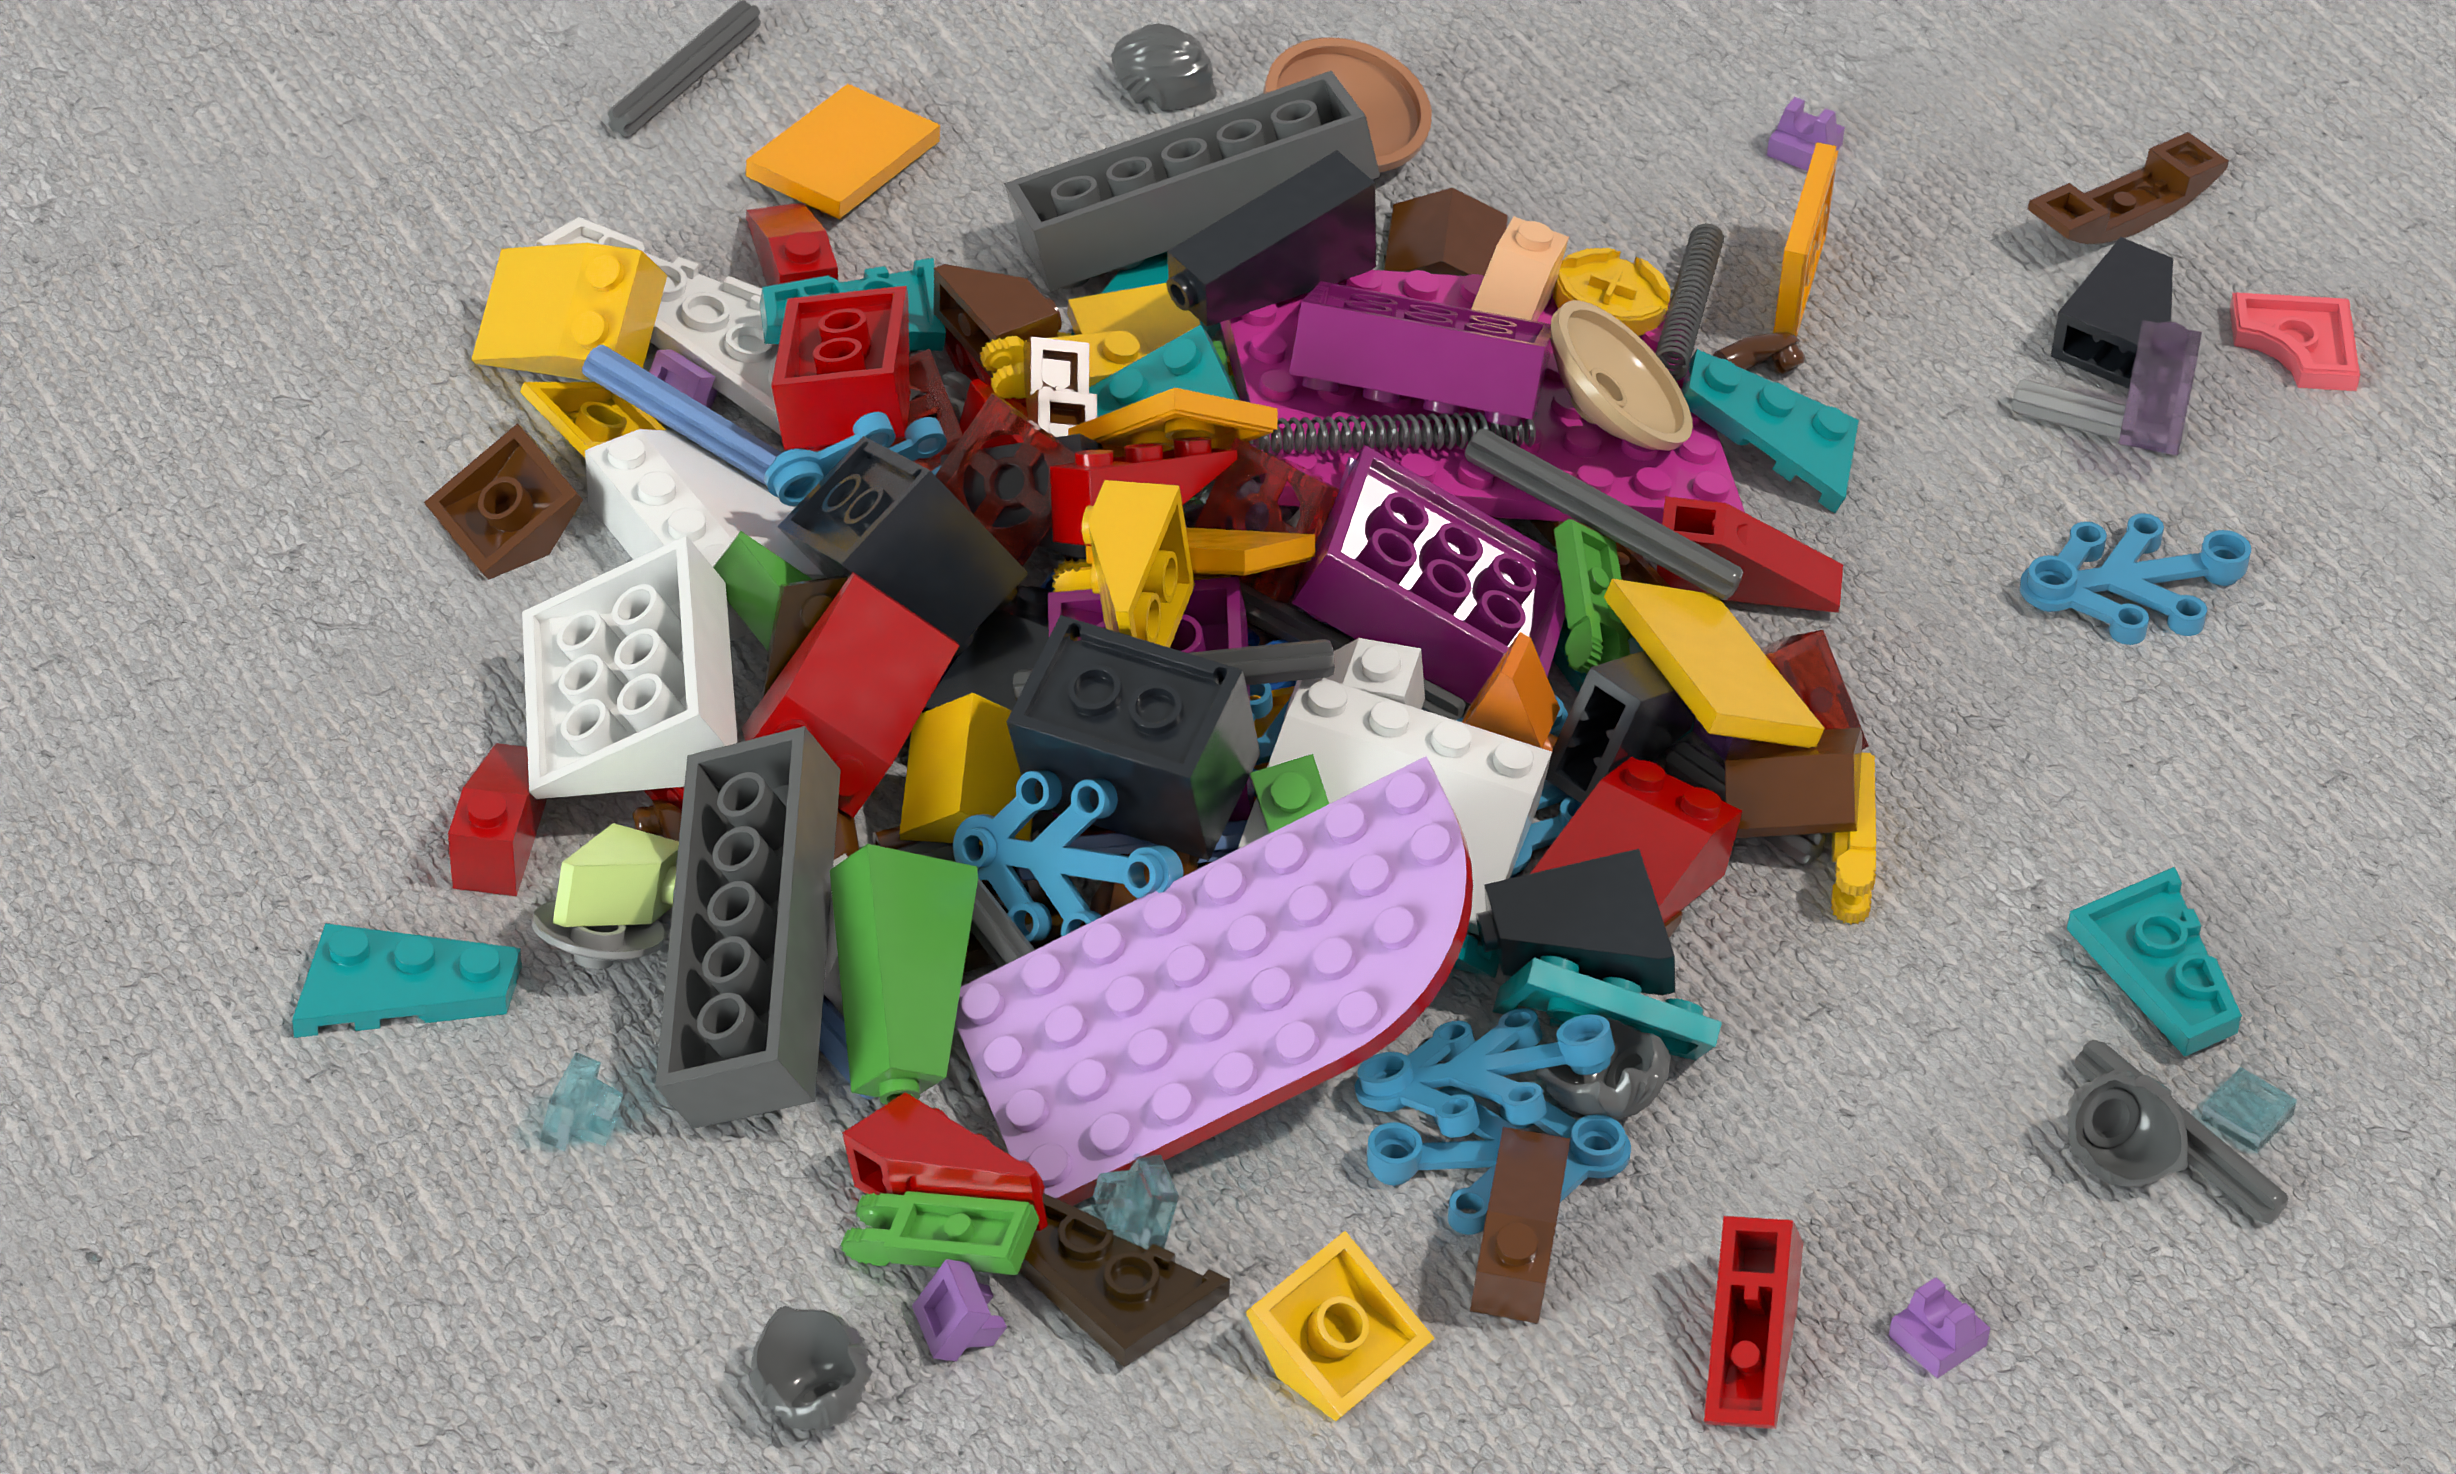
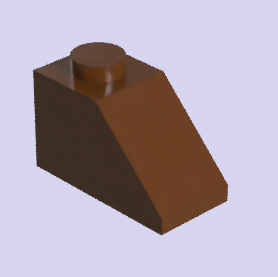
M948 264L934 267V315L991 378H993V373L990 370L987 371L983 366L980 352H982V347L987 345L986 343L992 342V339L997 340L999 338L1005 339V337L1018 336L1025 342L1030 337H1058V331L1062 327V320L1056 304L1052 299L1045 298L1027 278Z

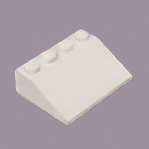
M638 429L585 450L588 505L633 560L687 535L713 567L738 533L742 531L813 580L827 578L777 527L796 506H788L781 503L778 497L773 496L769 492L766 485L677 431ZM727 601L730 641L752 633Z
M687 535L522 612L529 792L536 799L683 787L685 784L687 755L738 743L726 582Z
M1326 678L1302 680L1286 714L1268 767L1313 754L1330 804L1427 756L1457 816L1467 841L1473 876L1472 911L1467 932L1479 935L1476 913L1486 911L1484 884L1510 878L1537 811L1552 752ZM1257 798L1255 799L1238 849L1268 835Z

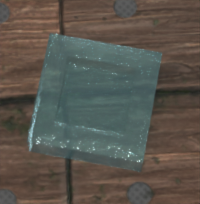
M2240 1067L2204 1104L2201 1120L2258 1153L2294 1115L2297 1099Z

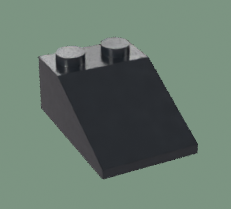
M1021 585L1014 599L1005 608L991 613L977 628L972 643L954 661L932 693L922 713L971 693H975L1012 711L1016 704L1013 690L1014 673L1018 670L1034 668L1049 639L1048 593L1052 592L1040 587H1025Z

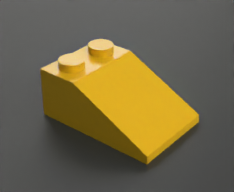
M594 243L503 248L500 252L471 360L475 364L592 381L584 375L582 367L593 348H596L598 345H605L643 368L668 275L642 250Z
M1104 480L1094 506L1089 505L1085 509L1082 521V537L1085 544H1091L1094 560L1091 568V589L1094 594H1100L1106 628L1170 648L1195 586L1180 487L1177 485Z

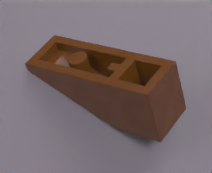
M1503 1127L1470 1307L1471 1312L1539 1323L1570 1145L1569 1138Z

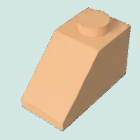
M1514 216L1495 248L1471 309L1537 321L1553 294L1569 237L1552 231L1543 223L1525 221Z

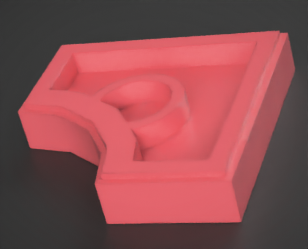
M2232 293L2229 309L2234 346L2257 350L2277 359L2292 373L2297 388L2357 391L2360 371L2349 299Z

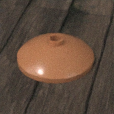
M1333 37L1316 38L1291 46L1281 53L1271 65L1265 80L1263 94L1332 71L1366 116L1379 172L1389 171L1404 165L1422 149L1431 128L1432 111L1430 101L1416 76L1404 64L1388 53L1355 40Z

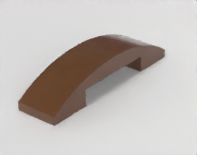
M2186 132L2149 148L2145 166L2139 170L2085 193L2071 183H2068L2029 200L2027 210L2062 236L2076 243L2101 244L2113 242L2120 237L2127 238L2142 232L2179 211L2205 191L2227 170L2229 160L2190 132Z

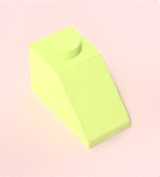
M612 823L562 862L553 924L563 927L652 924L673 907L679 842Z

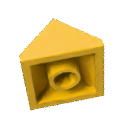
M971 693L920 714L911 731L899 833L900 840L953 843L955 833L965 819L981 814H989L995 817L1016 797V785L1021 777V773L1006 723L1011 710L975 693ZM1033 817L1015 835L1016 839L1031 841Z

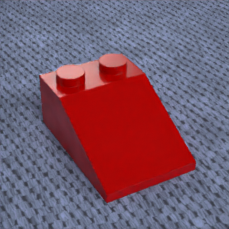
M907 286L787 299L771 384L784 450L803 448L804 450L814 452L821 451L854 436L853 426L856 421L872 412L885 413L893 427L896 438L905 437L910 409L909 296Z
M853 572L742 726L741 730L744 739L747 741L805 726L840 768L838 808L854 818L893 764L956 653L959 644Z
M1630 757L1599 781L1530 874L1639 849L1665 924L1725 875L1743 811L1722 801L1711 790L1693 787L1666 774L1662 767L1653 762Z

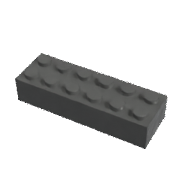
M1329 71L1006 182L1004 185L1021 244L1051 292L1060 288L1074 289L1087 283L1091 277L1114 269L1128 270L1142 264L1146 258L1172 249L1336 150L1372 180L1379 178L1380 173L1366 116L1334 73Z
M805 726L687 755L655 1088L693 1129L815 1102L831 902L830 869L833 868L841 770Z

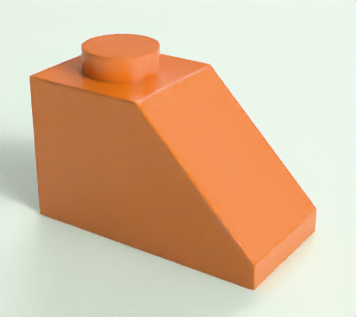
M1519 632L1467 709L1462 723L1553 752L1552 749L1558 737L1551 734L1550 730L1560 707L1530 637Z

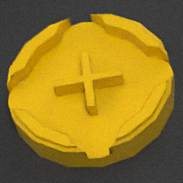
M1587 248L1567 255L1562 261L1552 297L1558 309L1566 302L1573 300L1593 304L1620 320L1637 336L1656 329L1665 320L1671 289L1664 275L1648 261L1636 256L1634 263L1619 259L1621 251L1611 248Z

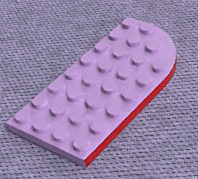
M1427 756L1173 881L1164 893L1155 891L962 986L955 1023L1009 1154L1019 1161H1027L1036 1169L1043 1181L1045 1194L1074 1206L1374 1056L1397 1039L1431 1004L1446 982L1458 959L1467 934L1473 897L1472 863L1466 838Z

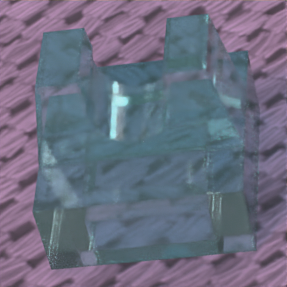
M578 1052L575 1053L549 1099L540 1139L541 1142L566 1151L573 1137L606 1146L616 1127L618 1118L614 1117L622 1102L624 1094L597 1079L601 1062Z
M1134 1153V1162L1130 1170L1099 1173L1093 1197L1096 1204H1109L1104 1219L1107 1229L1129 1232L1134 1244L1148 1249L1152 1243L1164 1248L1179 1194L1161 1154L1141 1156L1139 1153Z

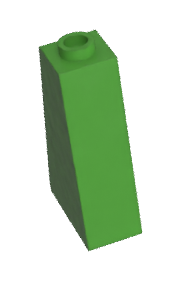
M867 844L830 869V881L851 1093L879 1097L880 1102L886 1105L905 1092L919 1099L921 1093L947 1076L978 883L977 866Z

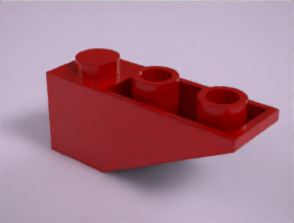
M1182 437L1174 439L1173 450L1163 451V446L1159 443H1140L1126 445L1125 456L1113 457L1112 450L1075 452V463L1050 466L1053 542L1091 546V544H1085L1083 541V515L1087 506H1094L1104 480L1177 485L1180 487L1183 506L1237 460V450L1212 448L1210 437Z
M1665 496L1662 525L1742 569L1743 576L1739 587L1727 600L1839 613L1843 564L1728 503ZM1657 565L1658 574L1672 588L1709 593Z
M906 1092L842 1132L854 1187L864 1193L905 1195L906 1191L1029 1202V1204L1034 1206L1040 1219L1035 1231H1041L1048 1226L1042 1198L1044 1184L1039 1173L1030 1163L1024 1160H1017L994 1146L982 1134H974L949 1119L939 1108H931Z

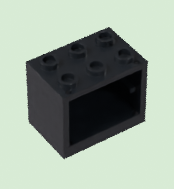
M865 436L849 450L777 526L827 578L842 575L849 578L854 572L958 642L959 647L953 658L962 654L970 646L975 636L974 631L991 613L1002 610L1014 599L1018 592L1017 585L1029 574L929 469Z
M1060 615L1006 721L1021 776L1029 771L1049 770L1056 774L1061 782V799L1054 808L1047 811L1061 815L1072 804L1071 794L1078 782L1086 779L1103 778L1111 782L1115 787L1118 797L1117 806L1110 816L1097 819L1092 825L1156 845L1166 846L1172 850L1208 861L1260 756L1242 669ZM1038 780L1034 791L1037 799L1041 801L1043 786ZM1093 788L1090 793V803L1096 810L1099 804V796Z

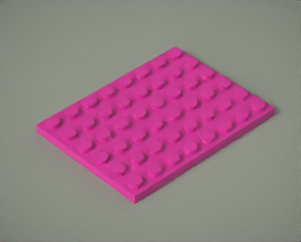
M1372 269L1369 272L1335 284L1471 309L1484 276L1478 274L1467 276L1441 275L1420 270L1396 272ZM1310 292L1221 322L1240 401L1278 408V419L1282 417L1289 421L1290 418L1295 417L1300 421L1303 417H1307L1310 420L1314 417H1319L1323 420L1325 417L1330 416L1335 420L1336 417L1342 416L1346 420L1351 415L1356 417V419L1362 415L1368 419L1376 415L1381 419L1386 414L1391 418L1397 414L1403 418L1408 414L1414 417L1418 414H1423L1427 418L1432 413L1437 417L1442 414L1424 409V399L1400 395L1399 403L1379 402L1364 398L1362 396L1364 388L1340 384L1338 392L1320 391L1303 386V376L1289 374L1301 303ZM1553 294L1537 322L1551 324L1552 316L1558 310L1552 297ZM1665 320L1656 329L1639 336L1654 353L1657 351ZM1551 350L1536 409L1538 414L1532 418L1536 430L1535 442L1531 447H1528L1525 441H1523L1520 448L1662 524L1665 496L1728 503L1745 512L1716 429L1691 412L1693 424L1691 436L1675 450H1651L1617 438L1597 424L1589 423L1575 410L1571 402V396L1560 378L1553 350ZM1682 378L1679 381H1676L1681 391L1683 387L1684 378ZM1460 406L1459 415L1462 416L1463 413L1467 412L1473 416L1474 413L1479 412L1484 416L1485 411ZM1477 418V419H1475V421H1476L1477 426H1478V428H1479V423H1480L1481 419ZM1521 418V421H1522V423H1523V427H1524V423H1525L1526 418ZM1433 419L1430 420V424H1431V427H1432V432H1433V426H1434V423H1435V420H1433ZM1445 419L1441 420L1443 429L1445 428L1446 424ZM1453 419L1452 421H1453V424H1454L1455 430H1456V424H1457L1458 420H1457V419ZM1464 419L1467 429L1469 419ZM1408 420V421H1407V425H1408V427H1409V432H1410V427H1411V424H1412V421H1411V420ZM1423 420L1418 421L1420 429H1422ZM1363 421V422H1361L1360 424H1361V427H1362V430H1363V436H1364V429H1365L1366 422ZM1376 421L1372 422L1374 432L1376 431V426L1378 424ZM1384 421V426H1385V428H1386V433H1387V428H1388V425H1389V422H1388V421ZM1395 421L1397 430H1399L1400 421ZM1328 422L1326 423V427L1329 435L1331 423ZM1339 422L1337 425L1341 436L1343 423ZM1349 422L1352 433L1354 422ZM1293 423L1291 428L1294 436L1296 424ZM1304 423L1302 426H1303V429H1304V432H1305V440H1306V431H1307L1308 424H1307V423ZM1319 423L1314 424L1316 434H1318ZM1280 424V425H1279V428H1280V430H1281V435H1282V437H1283V430H1284V427H1285L1284 424ZM1270 434V450L1264 455L1260 451L1259 438L1253 440L1256 452L1254 457L1266 505L1333 508L1340 490L1348 457L1357 459L1360 453L1353 448V445L1346 453L1342 449L1340 442V448L1336 453L1330 449V446H1328L1325 453H1322L1317 443L1316 450L1311 454L1307 450L1305 443V449L1301 454L1296 451L1295 446L1292 452L1287 454L1283 449L1282 443V449L1276 455L1271 448ZM1444 442L1440 450L1433 443L1429 450H1426L1422 443L1416 451L1411 447V444L1403 451L1399 443L1394 451H1391L1387 444L1382 452L1376 447V444L1373 450L1493 518L1563 522L1567 519H1572L1579 522L1467 461L1465 451L1468 442L1463 449H1460L1456 442L1452 449H1448Z

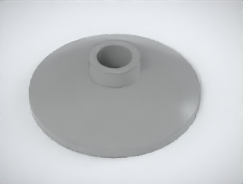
M556 900L538 906L533 912L532 928L535 933L549 944L574 954V961L588 968L605 969L611 967L613 962L617 960L647 956L659 950L664 943L665 929L658 920L652 924L563 927L553 924Z

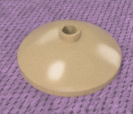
M1568 301L1553 314L1550 330L1553 354L1560 378L1571 396L1572 405L1582 418L1589 423L1597 424L1617 438L1651 450H1675L1691 436L1693 428L1691 412L1681 389L1657 355L1630 328L1605 310L1583 301Z

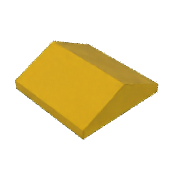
M523 382L520 393L584 458L585 450L638 429L666 430L654 417L596 382Z
M1346 1231L1332 1240L1245 1312L1277 1378L1334 1421L1340 1419L1435 1339Z

